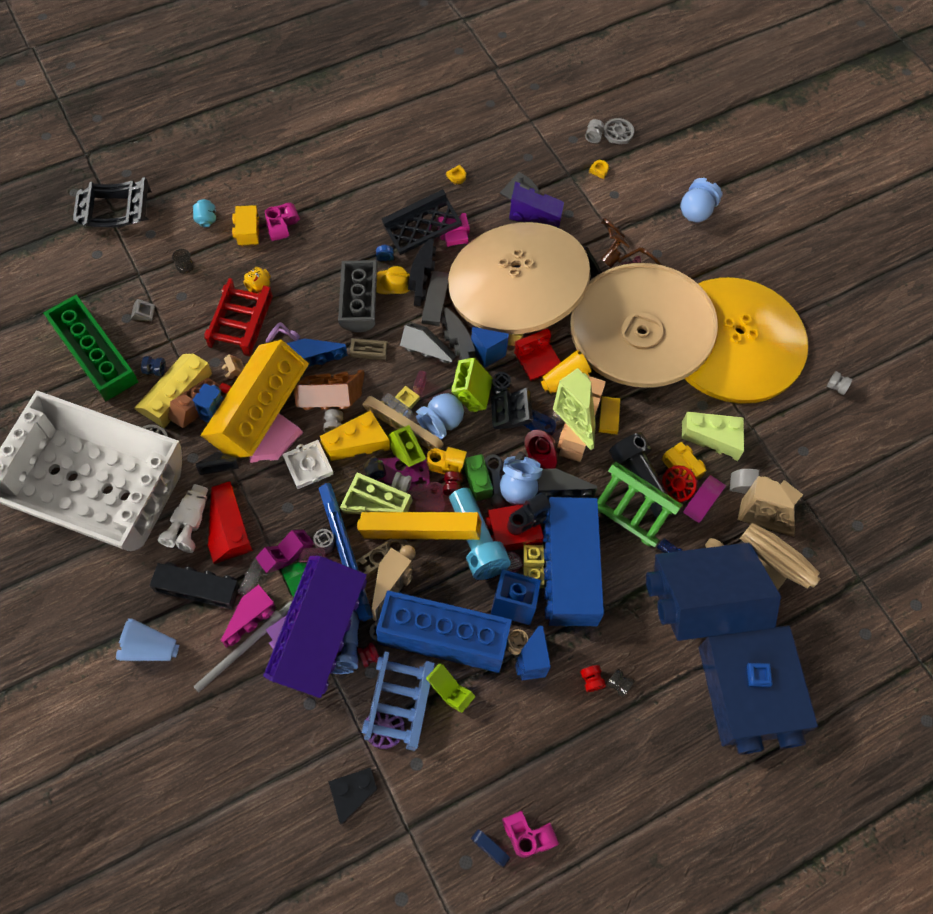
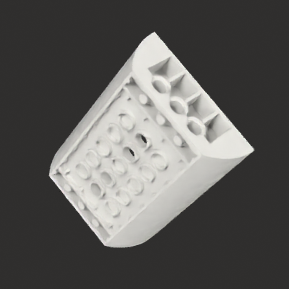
M36 390L0 447V504L121 549L134 551L144 546L180 478L182 467L181 445L178 440ZM59 467L60 471L57 474L52 475L51 471L54 468ZM78 474L74 481H68L70 475ZM106 487H113L109 494L103 493ZM124 493H130L127 500H121V496Z

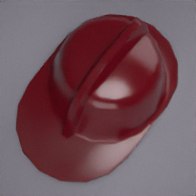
M539 429L530 431L526 435L524 442L528 457L537 460L541 464L540 468L555 469L557 465L555 440L545 431Z

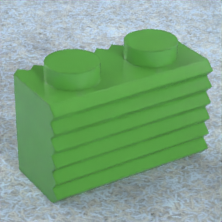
M483 455L467 457L464 462V470L475 501L491 498L493 487Z

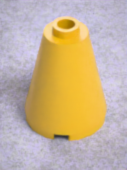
M580 350L572 353L542 377L541 385L544 391L548 390L549 393L557 392L559 381L577 368L589 376V373L592 371L583 353L580 354Z

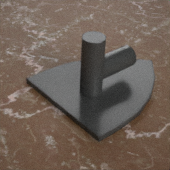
M520 172L500 192L501 195L511 200L516 181L520 183L521 187L528 190L530 188L535 189V193L540 194L534 182Z

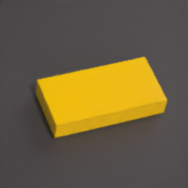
M602 396L599 432L618 434L620 398Z

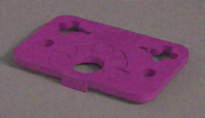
M397 457L378 458L383 461L386 476L377 481L384 480L386 484H392L395 474L400 472L403 476L412 477L408 492H424L429 490L430 479L429 467L426 463L427 457L426 460L411 467L406 465V468L402 471L395 468V464L401 461ZM419 478H423V481L427 482V484L423 485V488H419V485L412 483L418 482Z

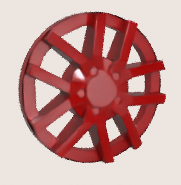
M682 465L673 466L663 475L662 483L667 490V488L672 486L673 490L670 493L668 490L667 492L670 497L678 502L690 499L698 489V480L692 469ZM686 470L685 476H682L683 471ZM671 472L674 475V478H672L668 474ZM689 475H691L693 480H688ZM666 479H668L671 483L666 485ZM688 482L693 483V487L688 486ZM681 491H683L685 498H682ZM676 492L677 498L672 496V494Z

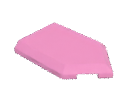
M279 413L253 456H250V463L260 460H278L303 434V431Z

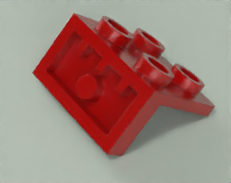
M548 328L515 342L514 354L530 381L544 376L561 363L550 345L551 332Z

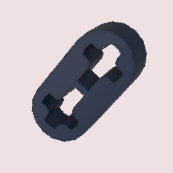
M479 829L471 837V840L502 868L511 859Z

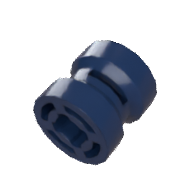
M151 356L143 357L141 363L142 374L150 375L152 373L155 376L161 377L164 375L166 368L164 358L153 359Z

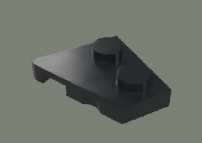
M371 767L328 781L340 825L344 824L377 791Z

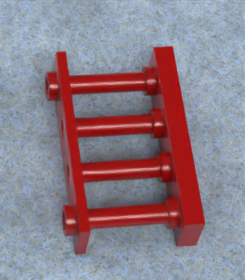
M229 278L227 284L223 286L222 296L210 327L206 329L204 334L208 347L212 348L215 340L240 345L243 355L251 357L273 298L271 288L263 286L261 292L258 293L235 288L233 280ZM234 295L257 300V304L255 307L250 308L232 304L230 301ZM230 310L251 315L250 322L245 323L227 319L224 316L226 311ZM221 325L246 331L244 337L242 336L241 338L218 332Z

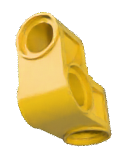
M448 447L447 451L434 448L428 452L426 463L432 472L444 475L450 471L461 473L467 452ZM437 458L439 462H433L431 459Z

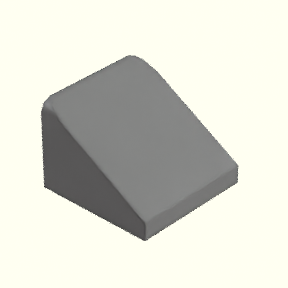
M137 299L133 305L131 319L152 321L155 304Z

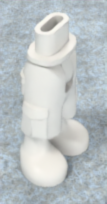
M194 484L191 491H187L179 507L174 510L170 518L172 525L168 530L160 534L158 538L159 543L171 548L176 543L177 547L184 552L192 553L194 551L195 543L191 539V533L199 528L202 521V513L207 501L206 494L208 489L206 487ZM184 527L180 535L177 537L179 528Z

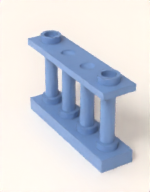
M385 651L382 657H378L376 665L379 674L369 719L364 720L362 733L365 734L364 740L368 741L371 738V733L404 740V743H407L406 749L415 751L418 748L430 683L426 678L433 671L434 663L426 661L423 667L420 666L419 668L387 661L389 652ZM385 669L416 676L417 679H420L419 687L413 689L383 682ZM381 690L413 697V700H416L414 708L408 710L378 703ZM376 711L408 718V721H411L410 730L402 731L375 725Z

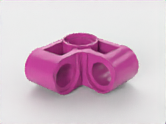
M293 203L269 207L265 211L266 225L271 241L287 238L289 236L287 226L296 224L300 220Z
M523 810L502 819L505 831L519 857L527 858L559 845L551 823L531 831L523 815ZM520 841H528L531 845V850L529 852L522 851Z

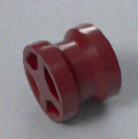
M372 642L368 643L365 648H357L364 668L369 667L372 662L377 663L379 655Z

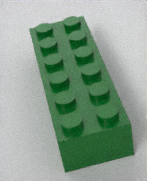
M77 294L44 312L54 331L105 402L138 383L130 366Z

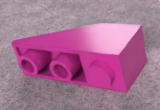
M257 585L241 598L221 639L226 648L238 643L243 634L253 631L257 627V623L263 619H268L274 613L276 606L260 585Z

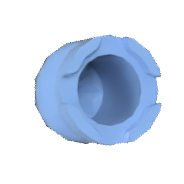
M706 178L694 180L689 187V191L683 196L680 205L682 215L686 219L698 223L711 216L722 197L721 188L715 182L711 184L706 181Z
M444 393L433 397L428 404V408L425 406L419 408L416 411L418 413L416 419L422 428L428 429L442 440L447 435L446 430H452L461 423L464 408L462 402L456 396Z
M515 456L507 457L503 465L505 474L500 481V491L504 499L512 505L525 504L526 500L536 496L538 492L537 479L541 477L543 468H540L541 464L528 457H524V460H515Z

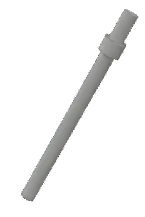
M290 600L279 611L276 610L270 615L271 618L196 683L193 687L199 693L267 633V628L285 617L292 601Z

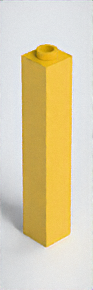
M361 512V518L357 522V529L364 539L480 540L482 521L478 512Z

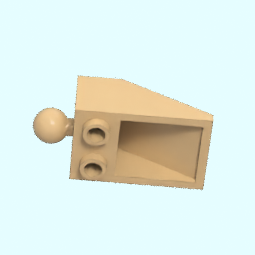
M410 545L403 546L400 549V553L391 548L379 563L372 603L373 620L375 622L380 618L387 590L399 593L404 585L407 586L413 578L411 560L414 559L416 551Z

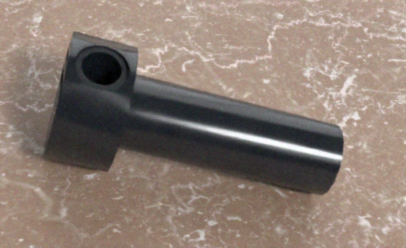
M642 432L622 439L609 449L614 462L627 467L628 470L669 495L647 457L652 448ZM656 502L650 506L651 512L655 519H657L663 510L662 506ZM669 514L666 520L673 517L675 514Z

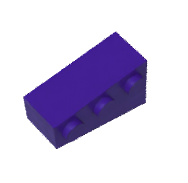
M515 181L509 220L542 223L559 228L564 202L546 194L544 196L537 194L535 189H525L520 186V183Z

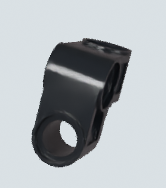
M539 493L526 500L523 507L510 515L507 523L508 531L513 535H519L541 524L547 518V513L550 509V502L544 493ZM513 521H519L521 525H517Z

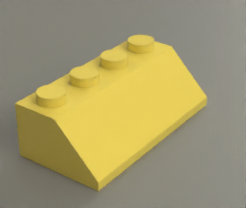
M182 354L134 409L165 428L171 421L168 419L170 401L212 375L208 362L195 354Z

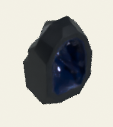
M375 456L363 464L367 477L379 480L386 476L383 461Z

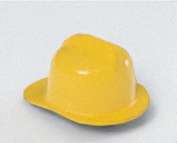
M399 266L379 271L377 273L376 292L379 294H404L409 292L410 274Z

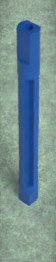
M325 483L319 487V492L342 565L359 571L332 484ZM364 589L362 592L360 591L358 597L359 605L356 610L359 620L367 621L373 617Z

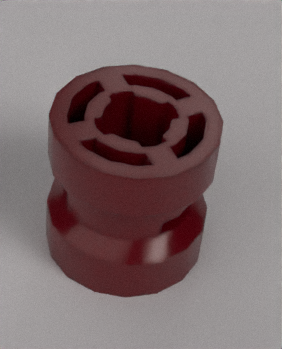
M455 471L446 472L444 476L446 484L443 486V494L450 496L454 491L461 489L464 475Z

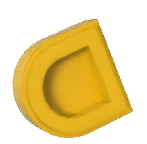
M597 160L590 167L589 173L604 179L608 173L609 165L603 160Z
M458 165L447 171L446 176L452 183L461 184L466 180V171Z

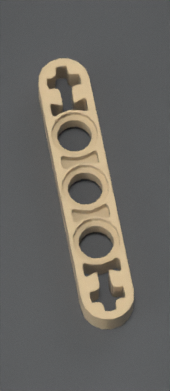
M368 396L362 405L367 411L371 410L374 416L397 430L410 425L418 443L429 450L434 448L441 449L444 445L440 438L376 398Z

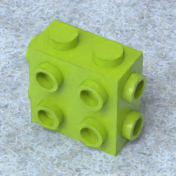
M475 358L459 360L451 392L470 412L486 410L493 378Z

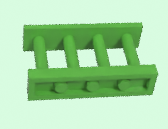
M615 462L608 470L612 473V479L600 498L597 499L598 513L605 514L640 537L645 545L655 547L660 541L655 535L666 518L672 513L676 515L683 504ZM624 481L629 484V489L614 510L605 503L618 482ZM639 491L645 495L646 499L632 521H630L622 513L635 492ZM656 502L662 506L663 510L647 532L638 525L652 503Z

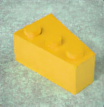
M371 410L320 436L321 445L330 461L355 457L354 455L362 453L371 454L373 451L390 450V440Z

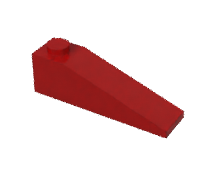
M231 481L211 487L208 547L214 564L253 551Z

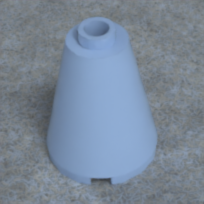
M128 618L119 641L122 649L117 650L116 660L171 661L172 657L176 658L179 645H176L177 640L134 619Z

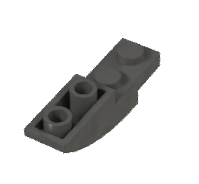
M443 308L441 325L445 326L446 329L444 331L445 342L448 341L450 348L454 347L455 355L459 356L460 360L475 358V348L467 329L448 308Z

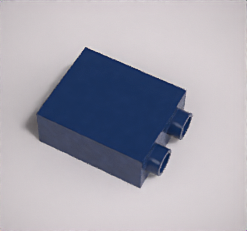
M750 542L655 555L654 571L646 573L647 591L650 597H659L658 615L662 625H671L677 641L776 628L781 595Z
M790 625L707 637L698 648L721 745H736L739 755L765 750L763 745L765 740L778 739L780 749L805 745L804 734L814 730L818 725ZM747 664H770L773 685L771 687L749 686Z

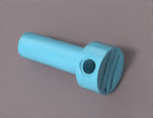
M461 488L454 491L449 497L454 511L478 512L482 521L480 540H467L471 551L468 553L466 561L473 577L476 580H485L501 574L502 569L506 570L511 565V560L503 543L492 540L471 489Z

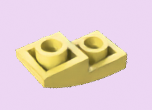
M524 545L523 575L541 580L540 588H544L545 585L544 546Z

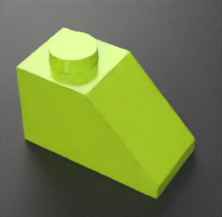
M410 425L393 431L387 436L390 440V448L393 454L408 467L426 460Z

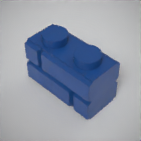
M203 384L199 390L200 393H197L192 400L200 419L209 423L224 398L221 396V389L219 387Z

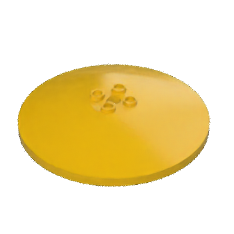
M727 277L698 283L713 303L717 315L718 331L714 347L708 359L697 371L684 379L704 394L732 403L762 402L786 391L800 375L808 355L806 330L794 308L773 290L746 279ZM735 329H741L744 333L740 334Z

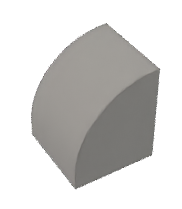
M739 469L732 472L730 491L746 494L759 476V470Z

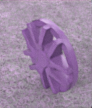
M376 711L378 721L374 720V724L393 729L401 727L402 731L405 730L402 717L394 716L389 719V714H386V718L381 719L380 712ZM399 719V724L392 725L393 721ZM374 734L368 740L371 745L379 749L392 748L401 741V739H396L393 742L390 737L379 735L381 739L379 744H377L374 740L379 734ZM385 737L390 742V744L382 745Z

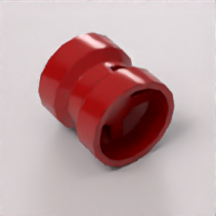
M600 665L590 666L580 671L581 677L586 682V692H593L606 687L605 680L601 677L602 670Z

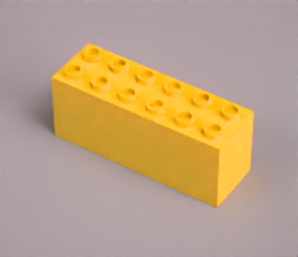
M283 340L259 345L200 436L224 454L233 457L253 456L309 363Z

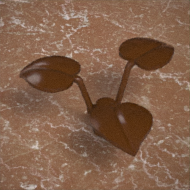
M605 217L603 218L601 224L609 226L610 238L615 239L610 249L601 258L610 268L617 261L620 263L637 252L648 255L657 265H661L659 260L643 247H639L619 257L621 253L617 248L621 242L628 249L630 247L625 241V236L621 230Z

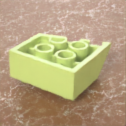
M577 368L559 381L553 410L592 450L594 449L596 425L592 386L588 375L582 373Z

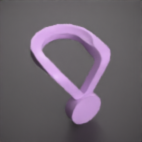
M279 322L272 329L265 342L270 343L278 332L288 335L295 341L300 336Z

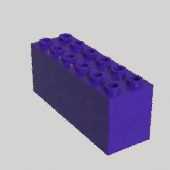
M309 556L263 677L272 682L321 698L328 688L329 683L327 680L329 674L336 667L335 658L337 653L343 648V637L345 632L350 629L352 623L350 618L353 611L355 612L359 605L358 597L360 591L362 592L366 586L367 580L365 578L367 574L322 556Z

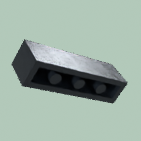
M170 562L157 564L149 585L157 593L233 610L240 589L234 577L227 575L219 577L210 571L201 573L187 566L179 568L176 564Z

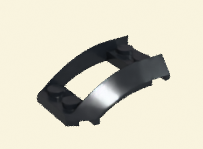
M143 177L138 182L132 180L119 184H94L89 182V187L85 190L81 188L76 193L73 221L84 226L109 228L127 226L149 220L145 216L147 194L152 191L147 179ZM95 198H128L126 216L111 219L92 218Z

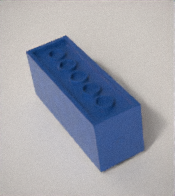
M549 497L550 509L547 513V518L542 522V524H545L543 542H546L544 549V561H546L544 580H547L544 588V598L548 599L547 607H545V619H549V626H598L604 612L597 498Z
M387 590L376 634L378 644L500 673L512 619Z

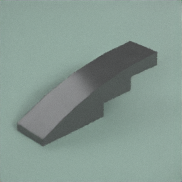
M433 271L424 305L422 324L440 326L447 296L449 273Z

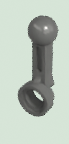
M492 454L484 459L488 473L491 474L493 487L491 504L494 508H503L506 500L500 491L499 473L503 463L499 456ZM490 459H495L498 462L496 469L489 467L488 461Z

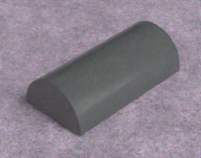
M377 260L342 261L338 323L345 330L365 332L372 329L375 325Z

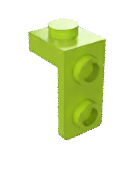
M441 663L426 678L446 704L461 713L475 698V695L470 690L457 683Z

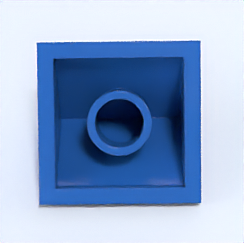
M476 327L472 328L471 340L475 348V356L485 368L506 356L509 339L508 333Z

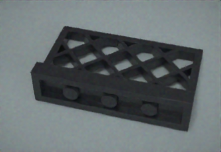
M443 189L381 219L386 233L390 236L400 255L425 244L430 238L435 239L462 226L461 220L447 199ZM442 207H448L446 213L438 211ZM433 214L431 220L423 219L424 216ZM436 215L444 217L443 221H434ZM447 218H452L456 221L452 224H446ZM413 221L417 222L415 228L408 226V224ZM421 223L429 224L426 230L419 229ZM432 225L440 227L436 232L430 231ZM402 229L400 235L392 234L393 231ZM405 230L413 232L411 238L403 236ZM416 233L424 234L423 238L415 239ZM401 240L409 242L408 245L403 248H400L399 246Z

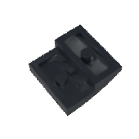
M528 388L511 394L506 390L491 396L492 424L494 429L513 428L533 422L531 394Z

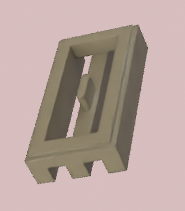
M352 338L349 355L353 358L386 360L388 341Z

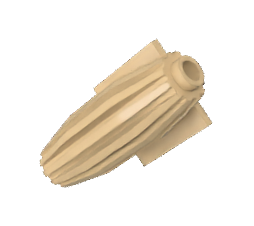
M751 523L740 537L744 543L750 542L777 590L787 578L805 588H809V586L814 588L821 578L818 577L820 572L801 553L770 531Z

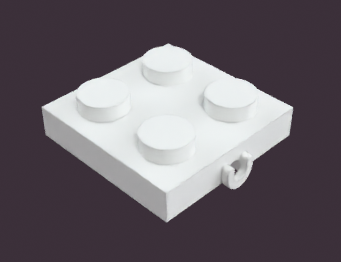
M319 440L306 445L299 444L296 449L282 454L297 489L334 475Z

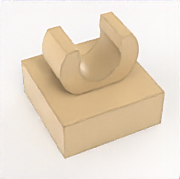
M229 354L224 358L226 364L222 366V369L229 371L225 377L232 379L235 376L239 377L244 369V365L241 359Z

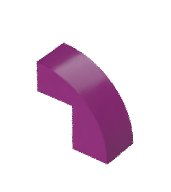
M710 475L683 513L700 523L726 485Z
M304 529L291 530L278 546L265 547L255 558L266 573L274 572L300 558L313 547L314 542Z

